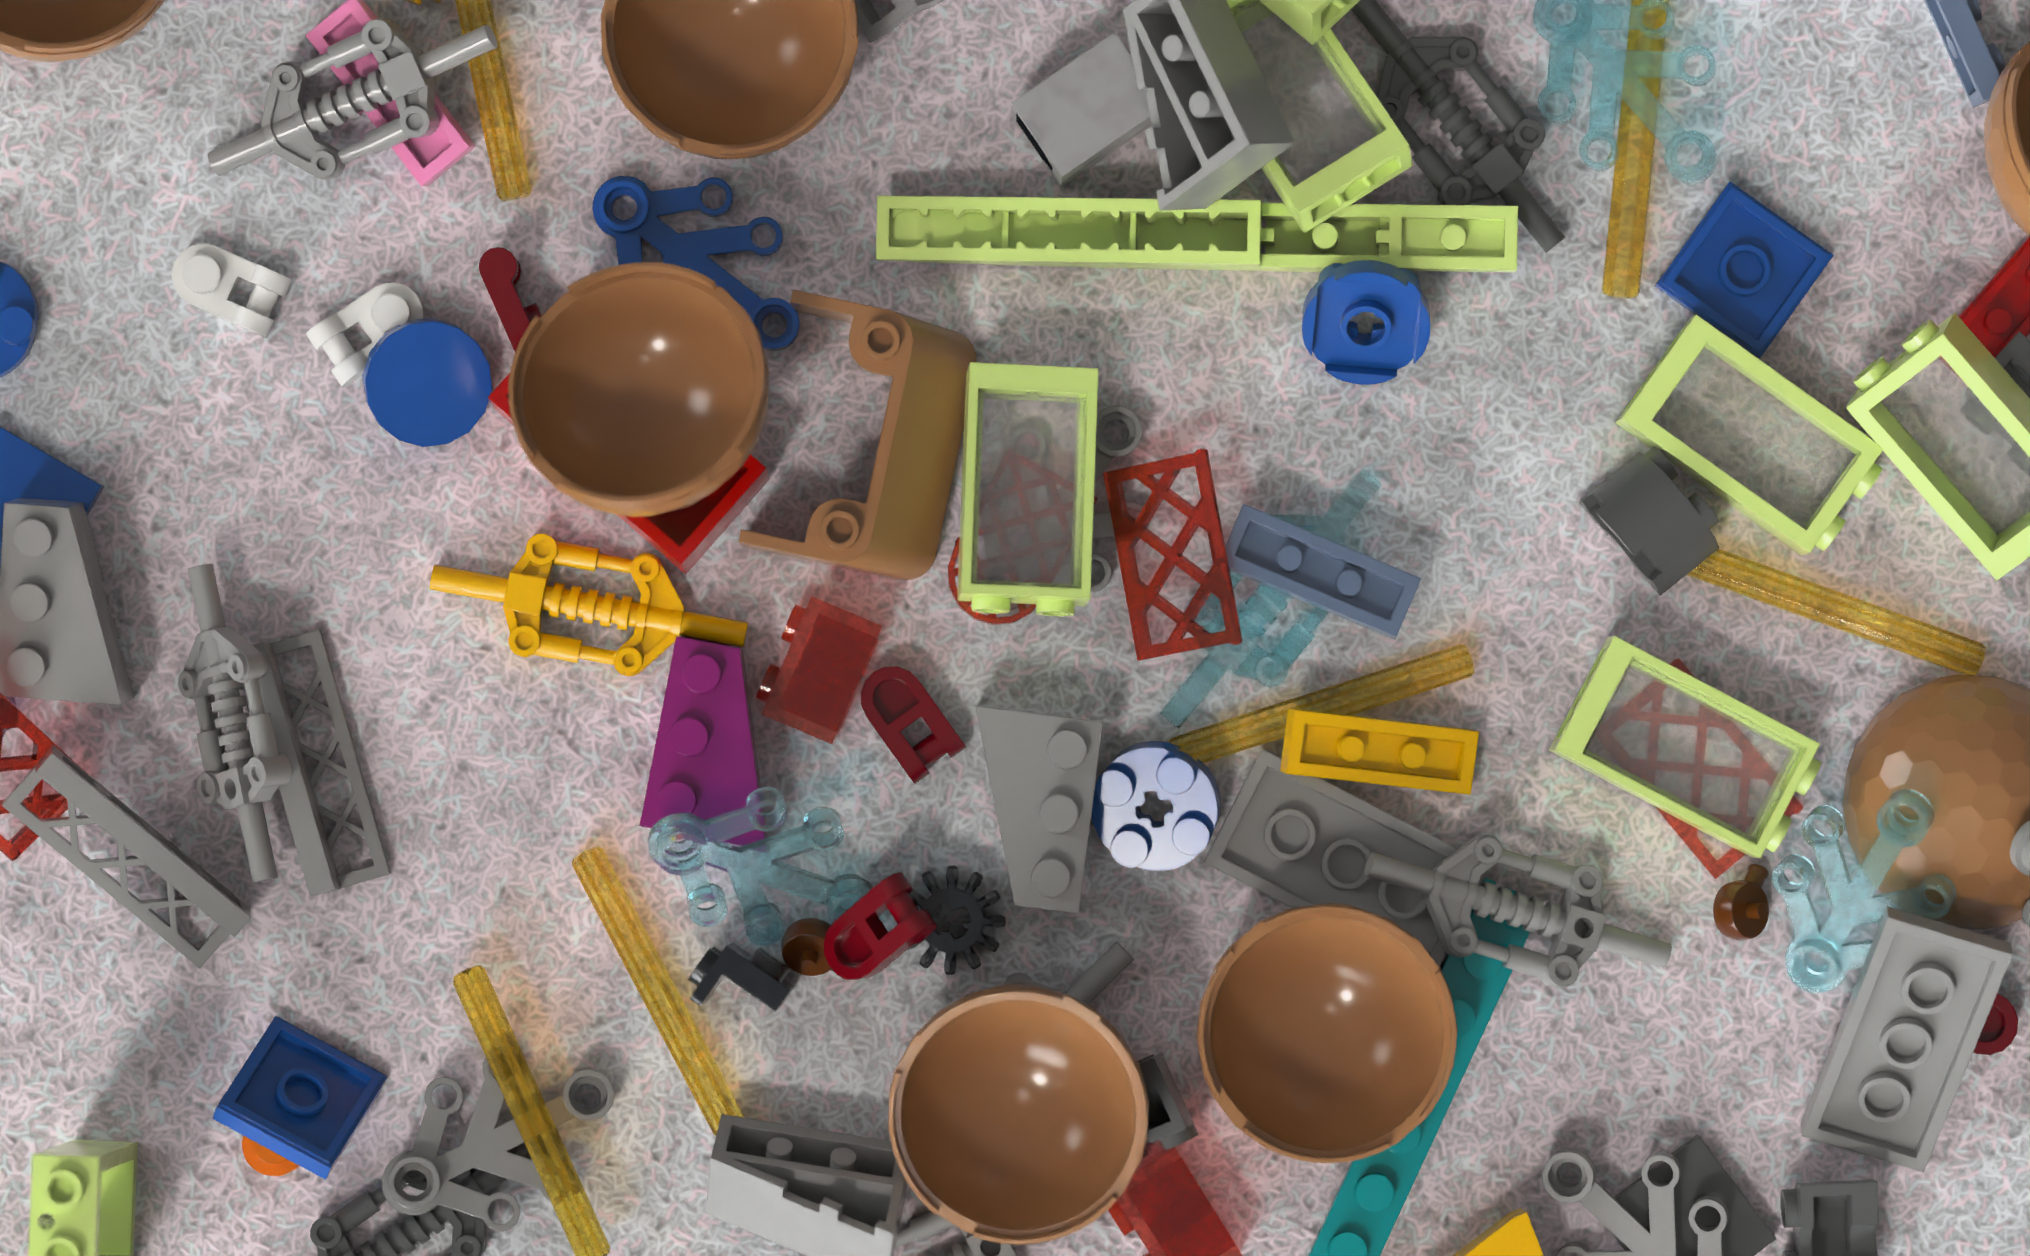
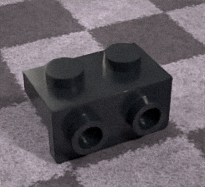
M735 943L727 945L722 952L714 946L712 949L710 948L688 978L690 982L697 986L690 1000L699 1006L709 1000L720 982L726 977L775 1012L784 1004L795 988V985L785 979L791 968L761 947L756 949L753 955H750Z

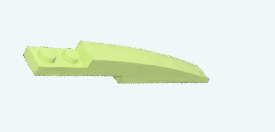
M877 196V261L1089 268L1321 272L1325 267L1334 263L1345 264L1359 260H1374L1389 263L1398 268L1409 269L1410 271L1517 272L1518 206L1351 204L1304 233L1284 203H1261V200L1218 199L1206 209L1160 211L1158 199ZM1262 220H1266V228H1262ZM1262 246H1265V254H1261Z

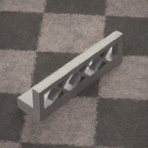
M321 629L273 643L262 642L253 645L257 650L263 652L267 659V673L258 680L265 713H270L278 753L286 754L292 765V778L290 782L280 785L279 790L310 896L321 895L391 874ZM311 646L318 672L304 694L283 682L276 656L287 653V651L291 652L294 649L298 650ZM321 683L328 706L313 698ZM286 692L302 700L294 715L292 714ZM308 705L331 716L335 734L323 755L302 744L297 728H295L299 724ZM338 744L346 768L331 760ZM304 754L319 761L311 777ZM326 766L348 777L350 780L353 795L341 816L319 805L317 802L314 787ZM356 805L363 828L348 821ZM321 815L336 822L329 838L327 837ZM344 827L367 840L373 866L338 875L331 850Z
M54 745L49 748L2 802V806L198 968L205 964L230 934L235 938L251 919V911L247 905ZM43 779L67 799L69 816L41 819L24 805L22 801ZM76 807L85 815L76 816ZM98 824L117 840L118 857L91 860L79 850L77 825ZM70 826L71 842L52 827ZM125 848H127L135 856L126 857ZM147 865L167 881L168 898L138 899L128 890L126 866ZM119 867L120 883L102 868ZM174 888L184 897H175ZM196 905L219 924L199 948L177 930L176 907ZM169 908L170 924L152 909Z

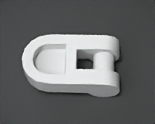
M205 243L192 245L182 251L174 261L171 273L173 287L183 300L196 308L267 338L274 322L269 316L278 296H286L292 279L217 246ZM240 278L255 285L246 307L230 301Z
M383 283L372 288L336 314L319 322L306 333V336L317 351L324 349L335 365L331 370L332 374L341 387H345L363 375L369 352L385 332L398 325L402 326L407 322L416 321V319H425V308L420 297L411 288L400 283ZM360 324L372 343L356 352L344 334Z

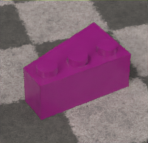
M676 636L640 820L641 827L769 850L745 660L742 649Z

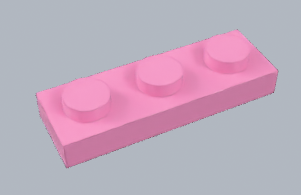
M347 0L307 33L306 37L319 54L323 55L328 52V46L362 31L367 22L378 18L364 0ZM373 53L340 68H336L334 65L330 67L343 85L348 83L351 86L353 80L362 76L367 79V74L377 69L380 70L378 67L379 63ZM436 93L435 110L440 120L436 132L430 136L410 138L391 147L421 186H429L476 147ZM395 100L386 105L378 103L377 109L365 112L376 128L400 117Z

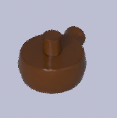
M1758 864L1749 865L1744 880L1729 882L1723 885L1717 892L1713 904V916L1718 930L1724 936L1743 941L1757 937L1764 930L1769 916L1768 900L1762 890L1764 881L1769 875L1765 867Z
M804 918L792 923L787 928L781 941L782 957L787 966L793 971L807 976H818L830 970L833 971L825 958L823 943L826 931L831 924L816 918Z

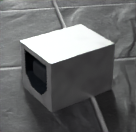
M1115 32L1011 102V116L1060 187H1063L1152 126L1146 90L1137 89L1132 56Z

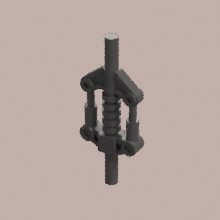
M1360 0L1351 10L1387 54L1377 98L1415 154L1412 156V159L1438 190L1441 204L1467 205L1493 199L1499 194L1508 206H1518V219L1546 253L1565 239L1564 234L1519 179L1523 175L1533 152L1543 143L1545 129L1539 121L1527 117L1503 86L1499 88L1477 62L1479 53L1476 43L1467 37H1410L1407 40L1376 0ZM1467 71L1487 96L1484 100L1510 132L1495 148L1492 146L1491 142L1494 139L1488 132L1483 134L1480 131L1483 127L1478 119L1472 121L1469 117L1472 113L1466 105L1461 107L1458 103L1461 100L1456 92L1451 94L1447 90L1450 84L1445 78L1439 80L1437 77L1440 72ZM1416 91L1420 95L1418 98L1419 103L1423 107L1428 105L1431 109L1428 113L1434 121L1437 119L1441 121L1442 124L1439 128L1443 133L1447 134L1449 132L1453 136L1450 141L1455 148L1461 146L1464 150L1461 152L1463 158L1466 161L1470 159L1473 161L1474 164L1470 168L1455 175L1430 143L1425 145L1404 119L1409 97Z
M530 1141L507 1151L531 1160L540 1157ZM477 1169L474 1172L469 1170L449 1181L488 1196V1192L507 1179ZM411 1171L403 1177L402 1188L410 1186L424 1191L427 1187V1179L421 1172ZM381 1186L372 1193L368 1190L333 1215L316 1220L310 1229V1237L317 1246L318 1256H401V1253L404 1251L407 1254L413 1252L416 1249L415 1244L420 1241L421 1244H424L430 1240L429 1234L434 1231L438 1234L445 1229L444 1223L449 1221L453 1227L452 1251L445 1256H483L486 1245L487 1226L483 1219L437 1205L431 1211L422 1215L412 1216L404 1214V1221L400 1223L396 1220L389 1225L390 1231L385 1233L381 1230L374 1235L375 1241L373 1243L367 1240L360 1245L361 1251L357 1253L347 1233L381 1210L379 1205L386 1201Z

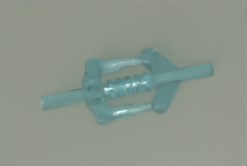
M1362 469L1322 518L1320 516L1305 515L1272 516L1346 546L1344 536L1342 535L1343 531L1382 484L1373 475ZM1221 567L1197 596L1189 599L1183 608L1184 620L1189 626L1193 627L1201 648L1207 656L1159 713L1179 729L1226 672H1229L1231 675L1256 680L1260 685L1267 688L1280 685L1286 679L1288 669L1315 638L1313 631L1329 612L1315 607L1302 623L1297 621L1274 650L1269 653L1258 646L1253 639L1255 637L1261 639L1266 633L1264 626L1267 623L1272 625L1277 619L1275 613L1278 610L1281 612L1285 610L1288 606L1286 600L1291 596L1260 584L1256 589L1258 595L1255 598L1250 596L1245 602L1247 608L1244 611L1241 609L1237 611L1234 615L1236 621L1232 624L1218 611V607L1244 576Z

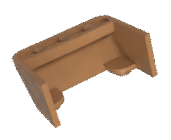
M793 289L790 303L796 312L852 323L849 333V349L855 362L870 373L893 378L866 503L844 498L831 499L822 503L813 512L809 520L804 543L742 529L738 542L747 548L903 581L917 579L929 571L936 559L964 429L966 371L970 362H977L975 349L971 342L961 333L883 308Z

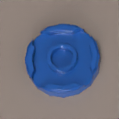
M435 318L416 319V321L407 322L402 326L398 325L385 332L369 352L362 375L366 402L378 424L399 441L421 447L449 444L470 432L485 413L489 401L488 396L492 391L490 364L479 344L456 324Z

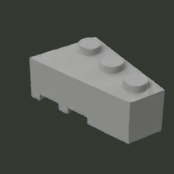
M1135 0L1123 9L1137 89L1146 90L1152 128L1145 130L1148 149L1157 150L1163 189L1156 190L1160 211L1206 209L1296 143L1226 0Z
M17 498L4 503L0 567V696L123 705L134 698L131 680L127 676L118 643L120 637L115 619L112 620L102 581H104L83 502Z
M975 705L1014 905L1079 914L1103 722Z
M721 1114L710 1159L706 1214L806 1256H894L906 1198L907 1181L898 1166L891 1141Z

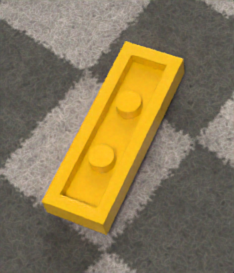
M1288 708L1280 771L1292 775L1471 795L1479 731L1467 728Z

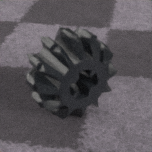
M955 865L947 867V888L940 890L934 874L931 871H926L922 874V880L932 895L926 899L916 890H912L909 894L915 905L921 907V910L926 909L932 919H939L941 917V914L935 912V910L942 903L946 902L954 910L964 906L969 913L970 922L963 921L962 926L968 928V930L962 936L954 938L949 930L938 933L935 929L925 939L909 948H915L924 940L930 945L919 962L924 968L931 966L938 950L946 952L944 971L947 975L955 974L957 968L955 953L963 951L966 961L972 969L979 968L981 966L980 958L971 945L977 941L984 948L992 952H996L999 947V942L995 938L981 933L982 927L999 928L1006 925V917L1003 915L983 916L982 908L998 902L1001 898L997 890L990 891L979 900H976L972 894L980 886L983 875L974 872L970 876L965 890L957 888L959 871Z

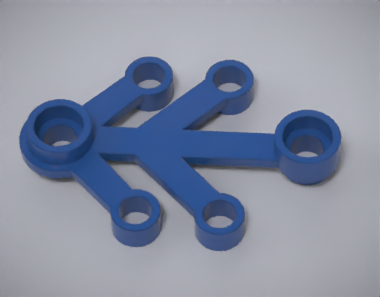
M617 176L600 186L593 199V216L600 229L615 238L618 265L643 262L642 237L663 254V262L665 264L691 269L712 279L716 285L725 289L749 314L760 333L764 349L779 351L794 343L800 331V320L795 308L789 302L780 298L763 300L708 257L752 251L759 256H770L776 253L782 246L783 232L780 225L774 219L758 217L753 219L748 225L677 233L658 217L701 210L704 215L709 217L723 216L731 209L733 204V192L728 183L720 178L713 177L703 180L698 186L651 191L643 181L635 177ZM719 186L724 189L726 201L720 208L710 209L703 204L702 194L708 187ZM621 197H630L637 204L635 215L628 220L618 219L613 213V205ZM769 225L775 230L776 240L770 247L760 248L752 242V233L756 227ZM770 314H780L787 321L786 331L779 337H770L763 331V321Z

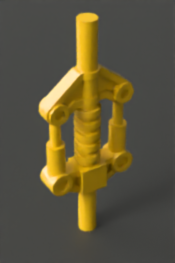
M536 534L528 540L526 552L509 572L508 578L434 565L432 570L430 590L504 603L503 610L510 631L508 644L511 651L521 657L536 655L578 663L579 659L614 665L620 674L632 677L640 674L675 643L676 636H685L744 647L748 622L685 611V607L661 561L650 553H642L634 559L601 554L599 553V548L557 541L547 534ZM553 565L593 572L598 567L630 573L641 593L640 602L633 601V596L623 595L622 599L616 598V593L608 591L605 596L599 595V590L589 588L588 593L582 592V587L572 585L571 590L565 589V584L555 582L554 586H549L548 582ZM544 610L549 611L550 617L559 618L560 614H565L566 620L576 621L577 617H582L583 623L593 624L594 620L600 621V626L610 627L611 623L617 624V629L627 631L628 626L635 627L633 636L617 651L582 645L581 639L541 632L542 614Z

